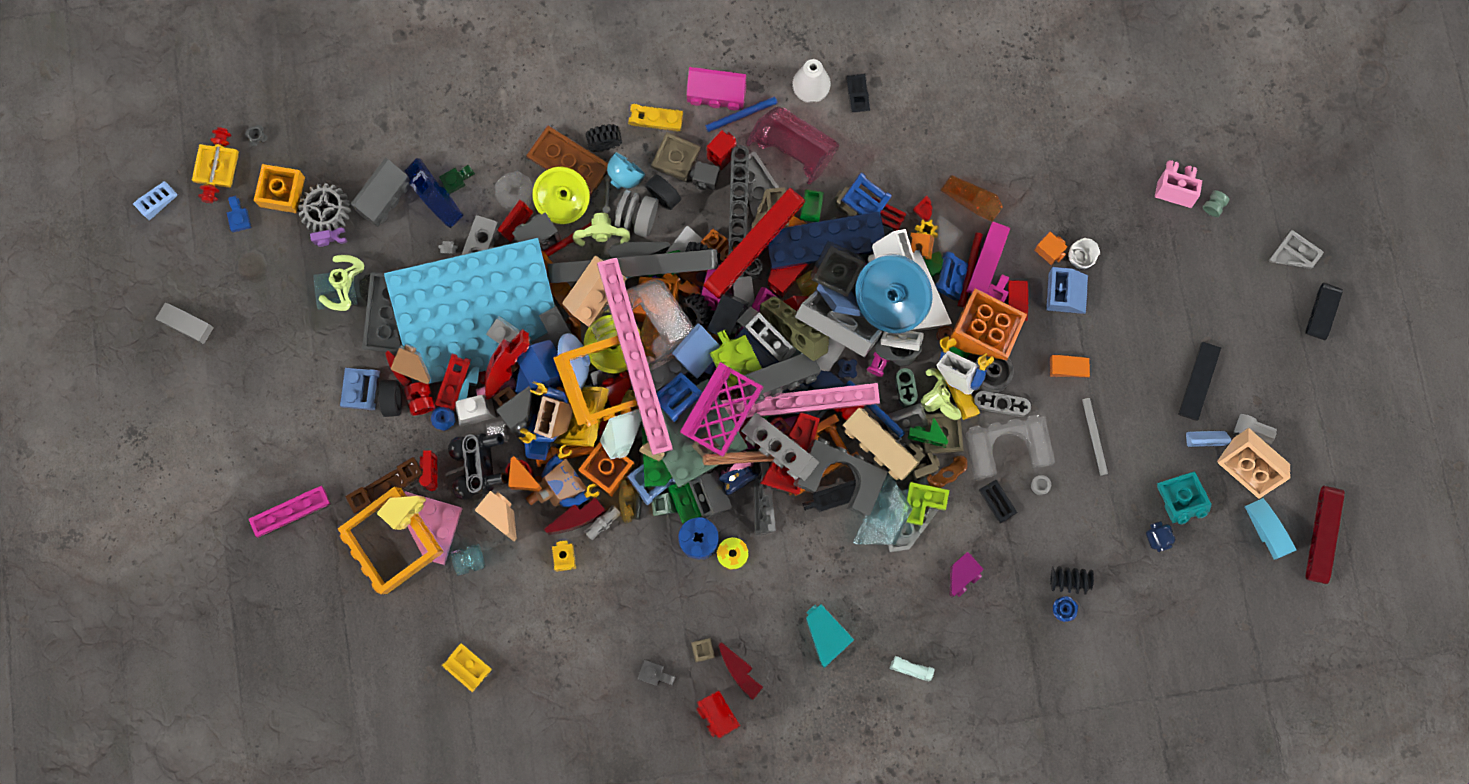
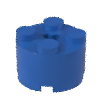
M702 517L692 518L685 522L679 531L680 547L688 557L706 559L715 553L719 543V536L715 525L711 521ZM697 534H698V536L703 535V537H702L703 542H702V543H700L699 541L694 542V541H695V535H697Z

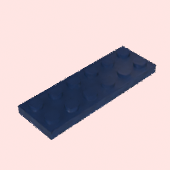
M880 211L783 228L768 244L772 270L874 253L872 245L885 237Z

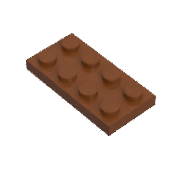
M550 126L545 128L526 155L529 160L545 170L553 167H567L575 170L586 181L590 197L608 173L607 162Z

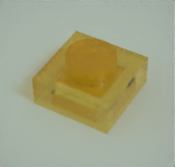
M812 270L795 280L803 296H809L814 293L819 285V281Z

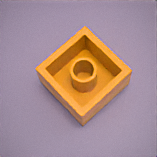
M262 164L254 197L255 203L261 208L297 213L305 176L300 170Z

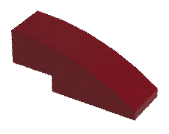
M596 498L581 510L576 505H573L547 526L544 531L548 535L573 531L597 520L596 518L603 515L606 510Z
M721 642L719 648L728 671L743 692L754 700L763 687L748 675L753 668Z

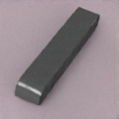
M743 145L735 146L731 153L728 256L733 251L732 248L738 245L747 235L749 151ZM737 154H743L745 157L743 159H737L735 156ZM742 172L744 176L739 178L735 176V173ZM737 190H741L744 192V194L741 196H737L734 194V192ZM740 208L744 212L742 214H735L734 210ZM735 227H741L743 231L740 233H736L733 231V229Z

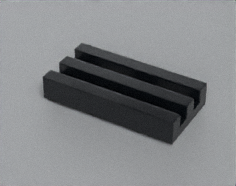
M997 480L979 489V492L1000 524L1017 514L1016 509ZM992 486H995L996 490L998 491V493L1004 500L1005 504L1011 511L1009 514L1000 502L999 498L997 497L993 489L991 488ZM986 490H988V492L996 502L997 506L1003 513L1004 517L1000 515L997 508L995 507V505L989 498L988 494L986 493Z

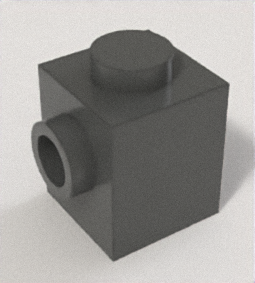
M697 161L696 167H692L690 173L693 185L700 190L711 189L715 191L720 167Z

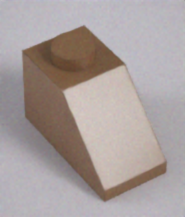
M405 344V347L401 345L390 370L428 384L431 377L421 354L411 345Z

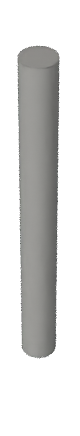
M1090 398L1082 400L1100 476L1108 474L1091 401Z

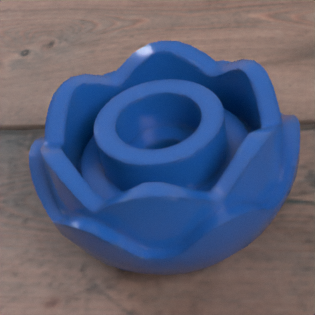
M438 407L431 414L432 425L436 429L443 431L448 430L454 425L456 420L454 411L446 407Z
M1064 596L1054 602L1053 613L1060 621H1071L1077 616L1078 605L1072 598Z

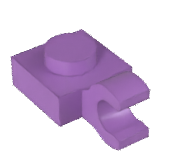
M344 228L310 234L311 241L319 247L327 246L329 242H334V240L340 244L347 242L346 238H339V234L345 232Z

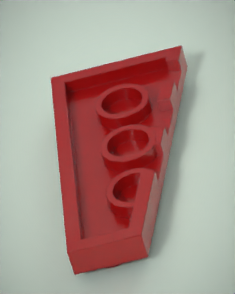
M799 413L787 437L807 452L811 441L815 439L820 418ZM796 456L791 458L790 463L795 461ZM773 461L760 483L799 495L801 488L793 485L795 479L787 473L789 469L785 465L781 468Z

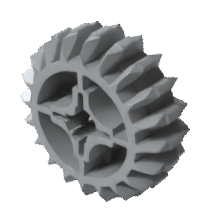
M325 183L323 188L320 184H317V189L314 190L313 187H310V193L304 192L306 198H300V202L303 204L298 205V209L301 210L299 212V216L302 218L301 222L307 224V229H313V232L316 233L319 230L320 232L326 230L333 231L332 229L339 228L340 224L345 226L343 220H349L347 213H350L351 209L348 207L350 201L346 200L348 196L343 193L341 188L336 189L337 187L333 184L329 188V185ZM329 196L336 198L339 206L331 204ZM311 212L319 214L320 222L312 219Z

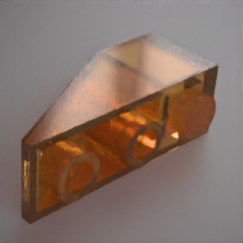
M953 175L949 177L941 188L943 193L976 215L992 222L1003 208L996 194Z

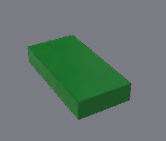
M805 189L804 199L806 201L801 209L800 220L819 222L824 192Z

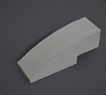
M166 302L156 317V320L202 344L206 342L214 328L210 324Z

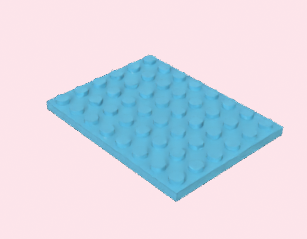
M538 238L384 273L402 346L405 347V344L411 345L421 354L431 377L429 384L443 381L452 353L462 359H465V357L471 359L466 375L469 374L473 367H480L479 372L486 371L489 361L499 343L487 336L486 333L498 316L520 331L523 329L528 332L531 338L530 345H532L531 341L548 332L539 315L554 307L555 304ZM455 364L453 369L461 371L462 366ZM411 378L412 384L420 382L418 380Z

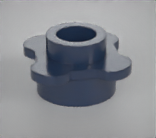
M841 359L838 361L840 366L838 376L840 378H855L857 376L856 360L845 361Z

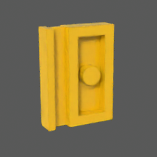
M462 643L442 665L471 692H474L492 670Z

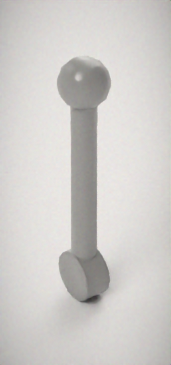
M606 175L604 178L606 181L605 206L602 210L603 213L608 214L610 213L609 189L612 179L609 175Z

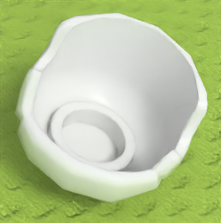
M1083 238L1077 240L1069 249V261L1076 268H1089L1096 263L1100 250L1098 244L1092 239Z

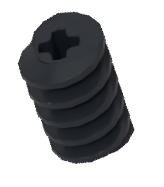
M1052 566L1050 575L1051 589L1055 591L1056 586H1059L1060 592H1063L1064 587H1067L1068 593H1071L1072 588H1075L1076 594H1079L1080 589H1083L1084 595H1086L1089 589H1093L1094 571L1089 570L1087 573L1085 569H1081L1078 572L1077 568H1073L1071 572L1069 567H1066L1063 571L1061 566L1054 570Z

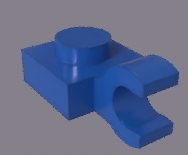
M236 196L229 197L228 200L232 209L231 212H227L230 230L237 232L251 228L248 210L246 208L241 209L239 198Z

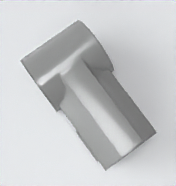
M1245 414L1239 415L1234 430V435L1237 436L1247 428H1250L1269 446L1272 445L1277 434V429L1257 422L1256 418Z

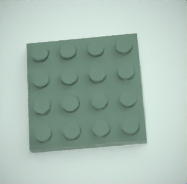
M707 379L696 387L703 393L709 380ZM689 392L684 398H682L678 403H676L671 409L674 410L677 406H679L684 400H686V399H687L690 395H692L693 393H692V392ZM717 397L718 405H721L722 402L720 398ZM697 401L678 416L679 419L675 422L662 411L672 445V450L664 452L665 456L662 460L678 488L718 466L704 465L703 458L692 448L696 441L680 433ZM725 407L719 408L722 419L730 417ZM716 409L708 412V423L719 420ZM732 419L723 422L725 432L734 429L735 424ZM720 423L709 426L712 436L722 434ZM700 428L695 436L700 438L705 432L708 434L707 428ZM739 431L726 453L743 452L748 449ZM724 437L713 439L720 446L718 450L721 451L725 445Z

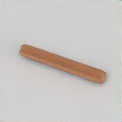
M760 451L726 453L724 457L719 454L703 455L704 465L769 462L774 460L771 454L767 457Z

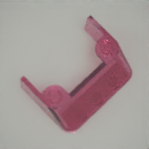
M775 107L760 117L746 142V145L750 146L756 141L762 148L774 145L804 164L803 170L805 175L809 177L807 182L809 185L820 177L839 148L837 141L782 107Z

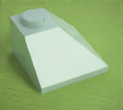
M639 409L609 419L601 436L600 443L611 460L628 455L642 420Z

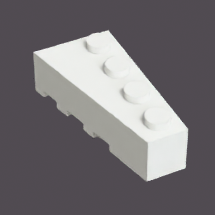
M915 250V253H913L915 261L929 278L933 298L927 317L910 331L916 332L948 326L952 324L920 250Z

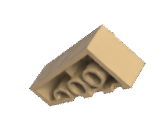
M858 408L843 424L846 428L844 432L852 439L856 437L861 442L859 446L865 452L871 451L875 455L873 459L880 466L885 464L890 469L888 473L895 480L899 478L904 480L920 462L901 444H898L890 433L883 430L875 419L869 417V413L866 410Z

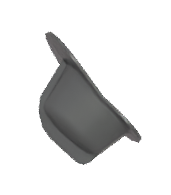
M880 339L876 343L875 351L885 360H891L900 366H907L917 359L923 346L921 344L919 351L881 345Z

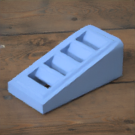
M164 181L136 200L133 205L148 220H151L178 194ZM163 189H165L169 193L168 196H165L163 194ZM158 194L163 198L161 201L156 197ZM152 199L156 202L155 205H152L150 202ZM146 204L150 207L148 210L144 207Z

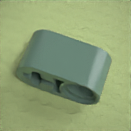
M903 368L898 371L895 377V385L899 404L903 408H907L915 404L918 395L913 372L910 369ZM907 375L910 381L903 383L900 381L899 376ZM906 389H908V396L912 397L910 402H908L907 399H904L906 395Z

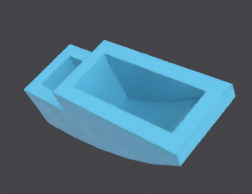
M1264 498L1245 506L1262 542L1266 543L1274 560L1296 551L1282 523Z

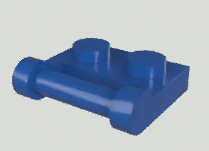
M861 172L841 201L860 215L881 212L892 195L882 191L866 179V175ZM860 184L881 199L878 203L859 188Z
M943 252L942 259L944 260L939 281L935 285L936 289L953 300H960L968 263L957 258L951 252Z
M680 373L656 394L661 410L675 422L679 419L678 416L699 400L702 392L685 375ZM689 392H692V393H693V394L690 395L686 400H684L679 406H677L674 410L671 409L676 403H678L682 398H684Z

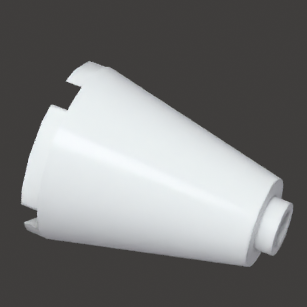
M808 60L795 74L793 79L794 93L804 102H819L826 97L830 89V78L818 60Z

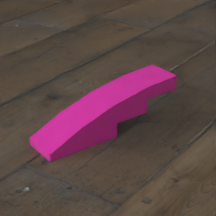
M992 221L966 292L972 293L974 288L987 294L1010 231L1009 227Z

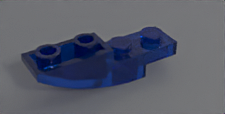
M416 158L405 169V173L411 180L409 184L432 212L445 225L452 228L461 219L463 213L446 189L437 183L423 161Z

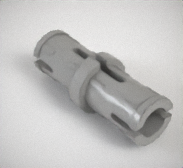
M612 505L603 515L598 516L597 520L584 532L593 541L604 529L607 530L609 525L622 513L615 505Z

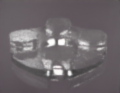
M510 172L503 175L496 182L495 195L500 205L506 209H513L519 200L525 202L528 206L532 201L533 185L530 179L521 172ZM511 188H519L518 194H509Z

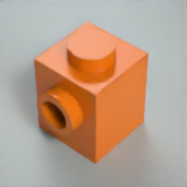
M1049 232L1036 246L1035 251L1052 265L1055 261L1059 263L1066 256L1064 252L1067 246L1061 237H1056L1053 233Z

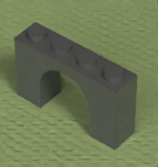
M818 438V440L811 441L807 452L820 463L805 481L798 477L793 485L811 493L816 492L822 475L829 465L836 462L845 464L853 471L856 479L855 490L847 509L863 516H870L887 471L883 470V466L872 462V464L865 462V458L860 455L854 454V456L847 454V450L842 447L836 446L834 448L829 446V442L824 439Z

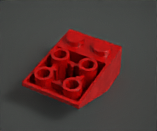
M720 691L697 702L699 707L696 709L703 720L707 718L710 723L707 728L713 737L717 736L720 739L740 726Z

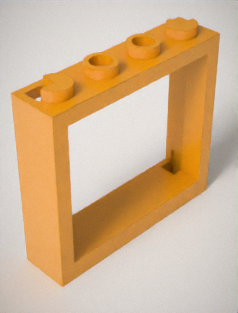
M618 335L561 353L553 358L578 426L587 424L589 427L597 424L598 419L603 418L604 421L615 417V413L620 412L622 415L631 412L632 407L637 406L638 408L637 401L634 399L590 415L570 363L572 360L620 345Z
M393 487L338 528L341 533V540L349 545L352 557L360 562L362 572L371 579L373 589L380 594L390 593L444 553L418 513L414 514L410 519V525L428 552L384 583L350 530L380 509L389 498L407 497L400 487Z

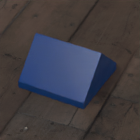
M551 340L530 345L528 350L517 359L520 368L534 391L538 388L537 384L532 383L534 381L544 384L546 388L561 379L553 359L558 356V352Z

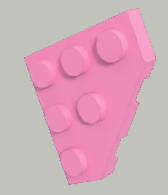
M405 491V494L407 495V497H409V496H420V495H416V494L409 493V492H406V491ZM425 497L427 500L423 503L424 507L418 514L444 551L443 554L432 562L445 565L463 508ZM409 524L407 527L421 554H426L428 552Z

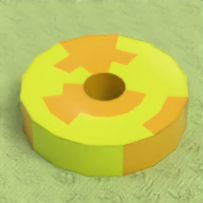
M738 538L723 540L717 549L719 563L729 570L741 568L748 559L746 544ZM731 550L736 551L735 557L729 556Z

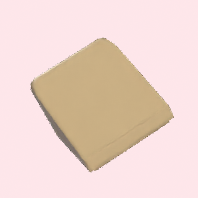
M649 442L639 450V452L657 461L662 460L665 456L664 452L652 455Z

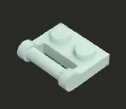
M895 656L890 665L892 670L925 681H931L935 670L931 667L927 668L922 665L909 663V661Z

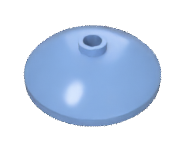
M563 334L558 344V355L583 347V345L573 334ZM589 355L570 361L580 389L584 387L588 377Z

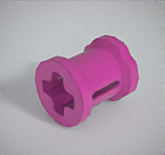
M874 352L873 362L867 368V371L873 375L883 377V370L886 363L890 360H885Z

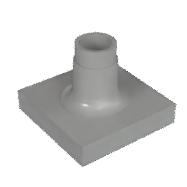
M818 290L801 304L795 318L829 337L828 353L816 359L822 371L831 370L845 346L865 357L883 333L882 330L870 324L865 317L833 312Z

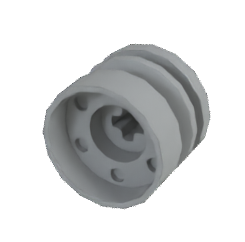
M625 190L617 206L615 227L622 228L624 226L629 231L632 225H634V234L647 238L655 221L658 199L645 196L642 202L639 203V193H634L632 197V191Z

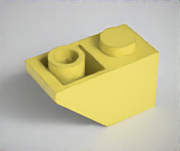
M421 496L389 498L377 514L393 529H405L410 524L411 517L423 509V503L427 499Z

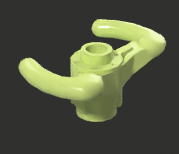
M606 213L594 214L592 226L584 230H577L573 234V241L581 247L585 245V241L581 238L592 236L598 242H606L611 238V235H617L622 237L620 240L621 244L629 242L631 237L629 231L625 228L612 226L611 218Z
M336 255L333 257L334 262H349L353 264V266L345 270L339 268L332 270L330 273L329 282L337 290L341 303H334L324 295L319 296V301L332 310L346 311L352 305L348 295L354 276L364 270V263L351 255Z
M928 369L926 375L936 376L938 382L933 390L923 396L921 399L922 406L927 412H934L940 408V411L950 419H960L961 411L951 404L949 399L950 393L946 389L947 383L938 369Z

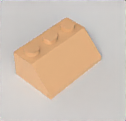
M597 256L592 259L562 303L573 316L588 327L600 318L609 306L597 263L603 260ZM622 275L623 281L625 283L627 278L624 275Z
M1250 428L1234 437L1218 459L1219 465L1259 499L1290 479V464Z
M490 491L475 511L512 541L517 539L514 511L510 508L512 504L499 492L494 494Z

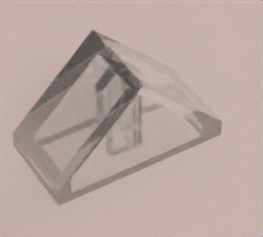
M938 216L936 220L940 253L943 256V252H950L961 239L963 232L942 216Z

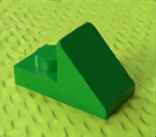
M934 417L931 421L929 432L919 426L910 428L907 439L946 448L948 445V439Z

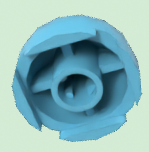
M617 152L611 157L607 166L608 175L612 179L610 183L618 189L620 187L626 189L633 188L646 176L633 162L630 163L626 157Z

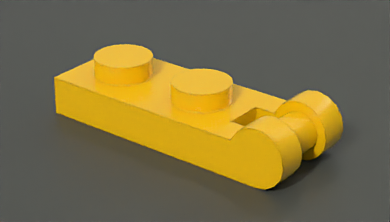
M631 104L630 112L632 113L628 120L629 125L681 131L683 111ZM639 114H644V119L638 118Z

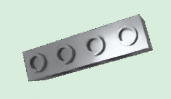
M476 215L462 255L495 248V241L499 240L501 236L497 231L500 227L499 223ZM481 237H488V240L486 242H479Z
M755 413L742 429V432L747 435L745 440L753 446L756 443L761 446L760 452L767 457L771 454L775 458L773 462L781 468L785 465L789 469L787 473L796 480L800 477L805 481L820 463L758 413ZM765 434H768L767 438L765 440H762L763 436ZM782 445L781 449L776 452L777 447ZM796 456L795 461L790 463L791 458Z

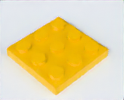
M583 387L581 389L590 415L604 410L609 389L604 387ZM572 411L573 417L570 420L567 432L559 435L554 443L593 447L602 418L598 419V423L589 427L587 424L578 426Z

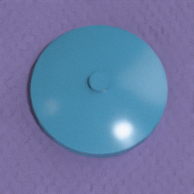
M895 254L880 256L868 263L859 274L856 283L858 307L866 320L879 330L888 333L910 331L924 321L931 309L933 294L929 278L916 262L905 256Z

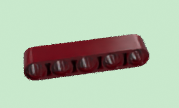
M1324 485L1320 489L1306 568V580L1328 584L1331 579L1345 495L1342 489Z

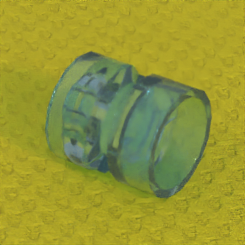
M479 544L468 546L467 550L461 548L451 551L452 562L457 576L469 573L470 569L473 571L485 569V561Z

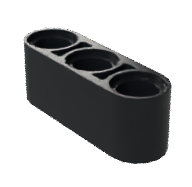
M1324 282L1321 284L1305 334L1324 341L1328 338L1342 296V288Z

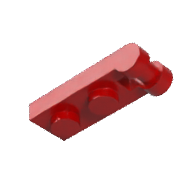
M452 353L435 405L454 411L471 359L466 357L462 359ZM454 365L462 366L461 371L453 369Z

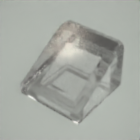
M505 421L486 425L487 436L501 433L504 437V442H508Z

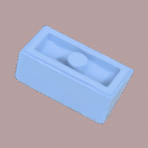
M1225 431L1186 433L1188 447L1226 446L1231 442L1230 436Z

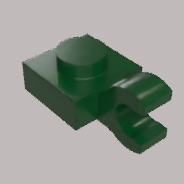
M466 165L459 172L455 167L439 176L448 194H451L466 186L463 180L472 177L475 173L470 165Z

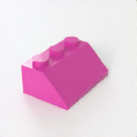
M689 67L687 102L696 106L706 104L712 108L728 107V109L734 111L743 109L746 94V74Z

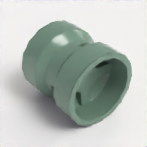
M1214 190L1210 195V200L1205 202L1203 210L1213 217H1219L1223 212L1222 208L1230 200L1224 193Z

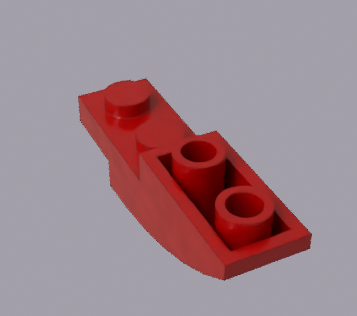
M523 329L511 342L503 339L494 351L486 370L485 399L489 400L493 395H496L501 386L511 379L513 374L512 366L516 363L521 353L528 350L530 346L529 333Z

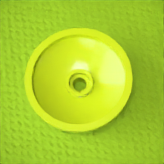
M553 167L544 171L537 178L533 187V202L538 212L541 214L546 212L551 222L556 224L572 223L578 220L588 208L590 201L588 185L584 178L575 170L567 167ZM561 190H565L567 196L562 195Z
M612 315L600 317L593 322L586 331L584 346L617 336ZM638 329V332H639V335H640V339H641V342H642V346H643L642 335H641L640 330ZM620 345L616 349L609 348L589 355L590 363L602 372L616 374L627 371Z

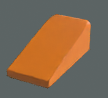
M1052 355L1050 357V377L1089 378L1090 358Z

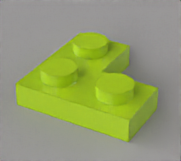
M910 482L902 522L922 526L926 507L945 511L950 490Z

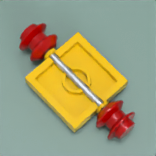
M218 127L216 130H212L215 138H211L210 141L215 146L199 144L192 181L205 184L200 186L203 194H198V197L202 198L201 201L205 203H213V201L218 200L214 196L215 193H219L215 186L232 187L239 152L237 149L223 148L230 144L226 139L231 137V134L225 128Z

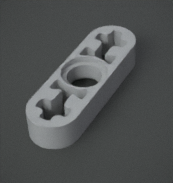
M980 391L974 397L975 405L979 410L1018 417L1026 416L1031 410L1030 402L1021 397ZM981 396H985V400L991 401L992 397L995 398L993 407H990L991 403L989 402L981 405V401H978ZM997 400H1006L1007 408L1000 409L997 406ZM1011 400L1014 401L1013 405L1019 406L1020 403H1023V406L1027 409L1020 412L1019 408L1013 407L1012 411H1010Z

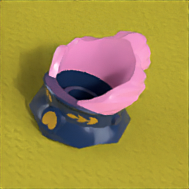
M736 463L731 467H727L726 472L724 470L721 471L719 481L725 483L726 495L741 489L758 477L759 473L753 472L751 469L753 463Z

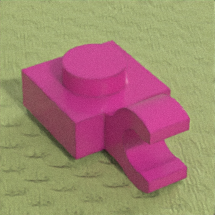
M1002 274L996 286L990 285L987 294L1004 303L1009 293L1004 290L1009 277Z

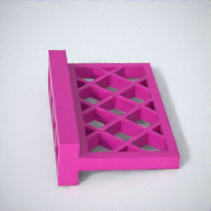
M720 362L680 433L724 457L764 387ZM730 374L738 378L739 385L728 388L727 379ZM753 385L757 388L752 396L745 397L743 387ZM740 388L743 398L732 401L730 391ZM727 392L729 402L718 405V395ZM744 401V412L735 415L733 404ZM730 405L733 416L722 419L719 408ZM716 409L719 420L708 423V412ZM734 419V429L725 432L723 422ZM720 423L722 434L712 436L709 426ZM706 427L709 437L704 439L697 438L695 435L698 430ZM724 437L725 445L721 451L715 448L713 439Z

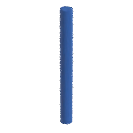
M774 96L705 125L707 132L713 131L777 104V100Z
M851 380L846 383V387L856 386ZM876 404L866 405L899 438L905 434V431Z

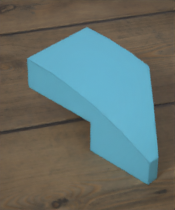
M473 367L463 382L457 401L467 399L469 385H477L480 367Z

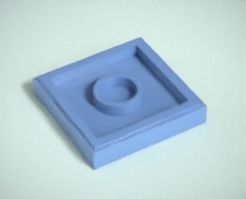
M819 283L817 290L833 312L864 317L858 307L855 295L849 288Z
M697 324L672 354L698 379L713 361L710 352L718 349L720 345L702 325Z

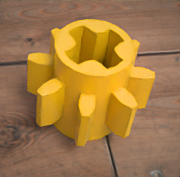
M922 219L921 226L916 225L915 227L919 234H927V232H923L926 229V231H930L928 235L934 238L938 236L934 232L938 229V226H934L932 220L925 222Z

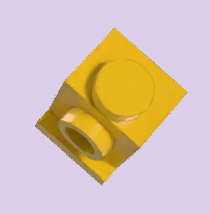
M568 541L556 542V546H552L554 570L558 572L576 569L573 544H568ZM565 551L567 556L563 559L560 558V553Z

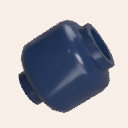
M1162 521L1151 524V529L1146 531L1150 547L1154 550L1157 549V552L1172 548V544L1175 543V537L1169 524L1163 525Z

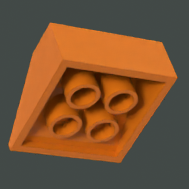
M974 288L949 339L955 338L956 345L954 347L964 352L977 355L987 353V357L993 356L997 359L1007 360L1027 314Z

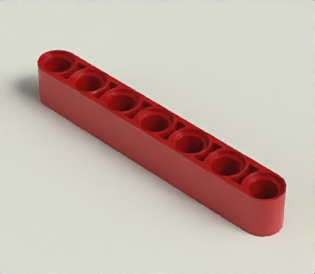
M789 188L712 273L703 286L720 299L800 210L806 200L792 188Z

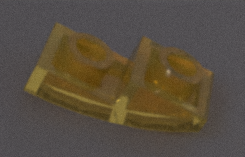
M624 479L620 484L619 503L623 521L627 524L632 522L631 516L634 513L631 505H626V503L633 501L631 495L635 493L631 483L627 484Z

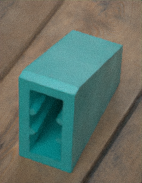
M820 604L818 607L816 605L812 606L806 612L809 615L806 617V622L821 666L825 668L854 639Z

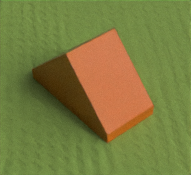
M513 456L510 463L508 487L513 490L540 491L542 489L541 486L516 457Z

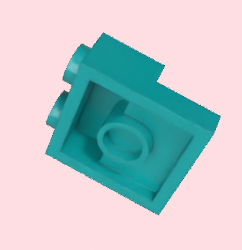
M1195 471L1157 484L1172 524L1176 522L1178 524H1185L1192 517L1203 518L1210 512L1212 504Z

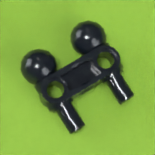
M484 433L477 435L469 434L465 437H455L450 441L448 445L449 455L457 461H464L465 475L457 477L452 484L453 493L457 498L467 500L477 494H488L494 489V486L508 483L507 473L493 474L490 447L504 443V437L501 433L489 436Z

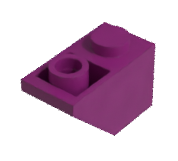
M966 552L950 568L949 595L951 597L955 595L960 597L968 590L965 587L968 583L972 582L974 584L982 577L980 573L984 569L969 552Z

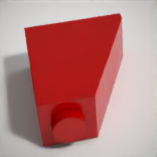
M812 263L775 270L771 268L768 278V289L776 296L779 294L783 297Z

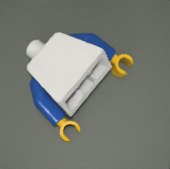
M949 336L941 339L940 345L943 351H941L940 361L936 366L950 386L962 391L964 394H971L983 383L987 373L986 367L994 362V357L992 356L986 360L987 353L979 357L978 364L980 367H978L976 363L949 351V348L956 345L955 338L949 339Z

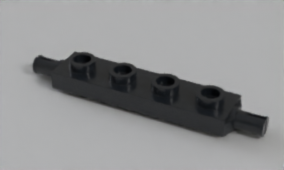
M889 469L885 470L887 475L879 494L895 489V482L901 480L900 478L895 480L888 473ZM856 480L813 493V500L802 503L804 511L816 507L820 513L848 504L855 490Z

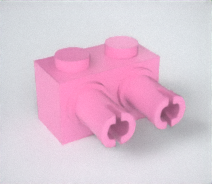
M1168 161L1166 163V170L1157 182L1155 198L1192 208L1200 196L1202 180L1195 178L1197 168L1193 167L1191 172L1192 166L1185 167L1184 175L1177 173L1179 163L1175 161L1173 166L1174 161Z

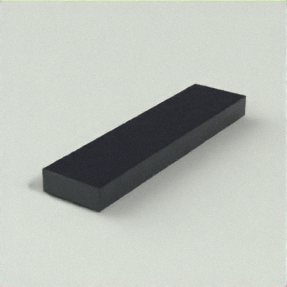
M1201 342L1178 415L1195 421L1199 420L1221 347Z

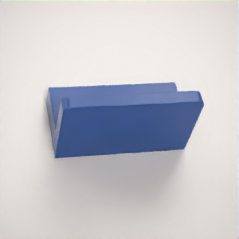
M533 414L528 429L532 434H534L537 414ZM532 440L530 443H524L526 458L546 460L551 442H535Z

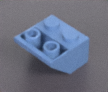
M1052 267L1048 275L1046 310L1085 314L1088 275L1070 268Z

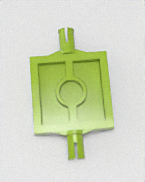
M725 330L717 333L722 344L718 349L710 352L716 368L721 362L742 375L762 369L746 335L729 340ZM730 374L727 379L728 388L736 385L738 382V378L733 374Z

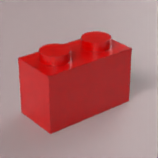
M721 130L706 146L707 159L715 166L720 167L721 171L731 161L732 149L736 146L735 137L728 132L726 134Z

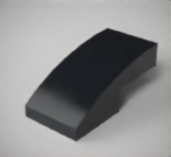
M866 75L846 76L851 113L870 111Z

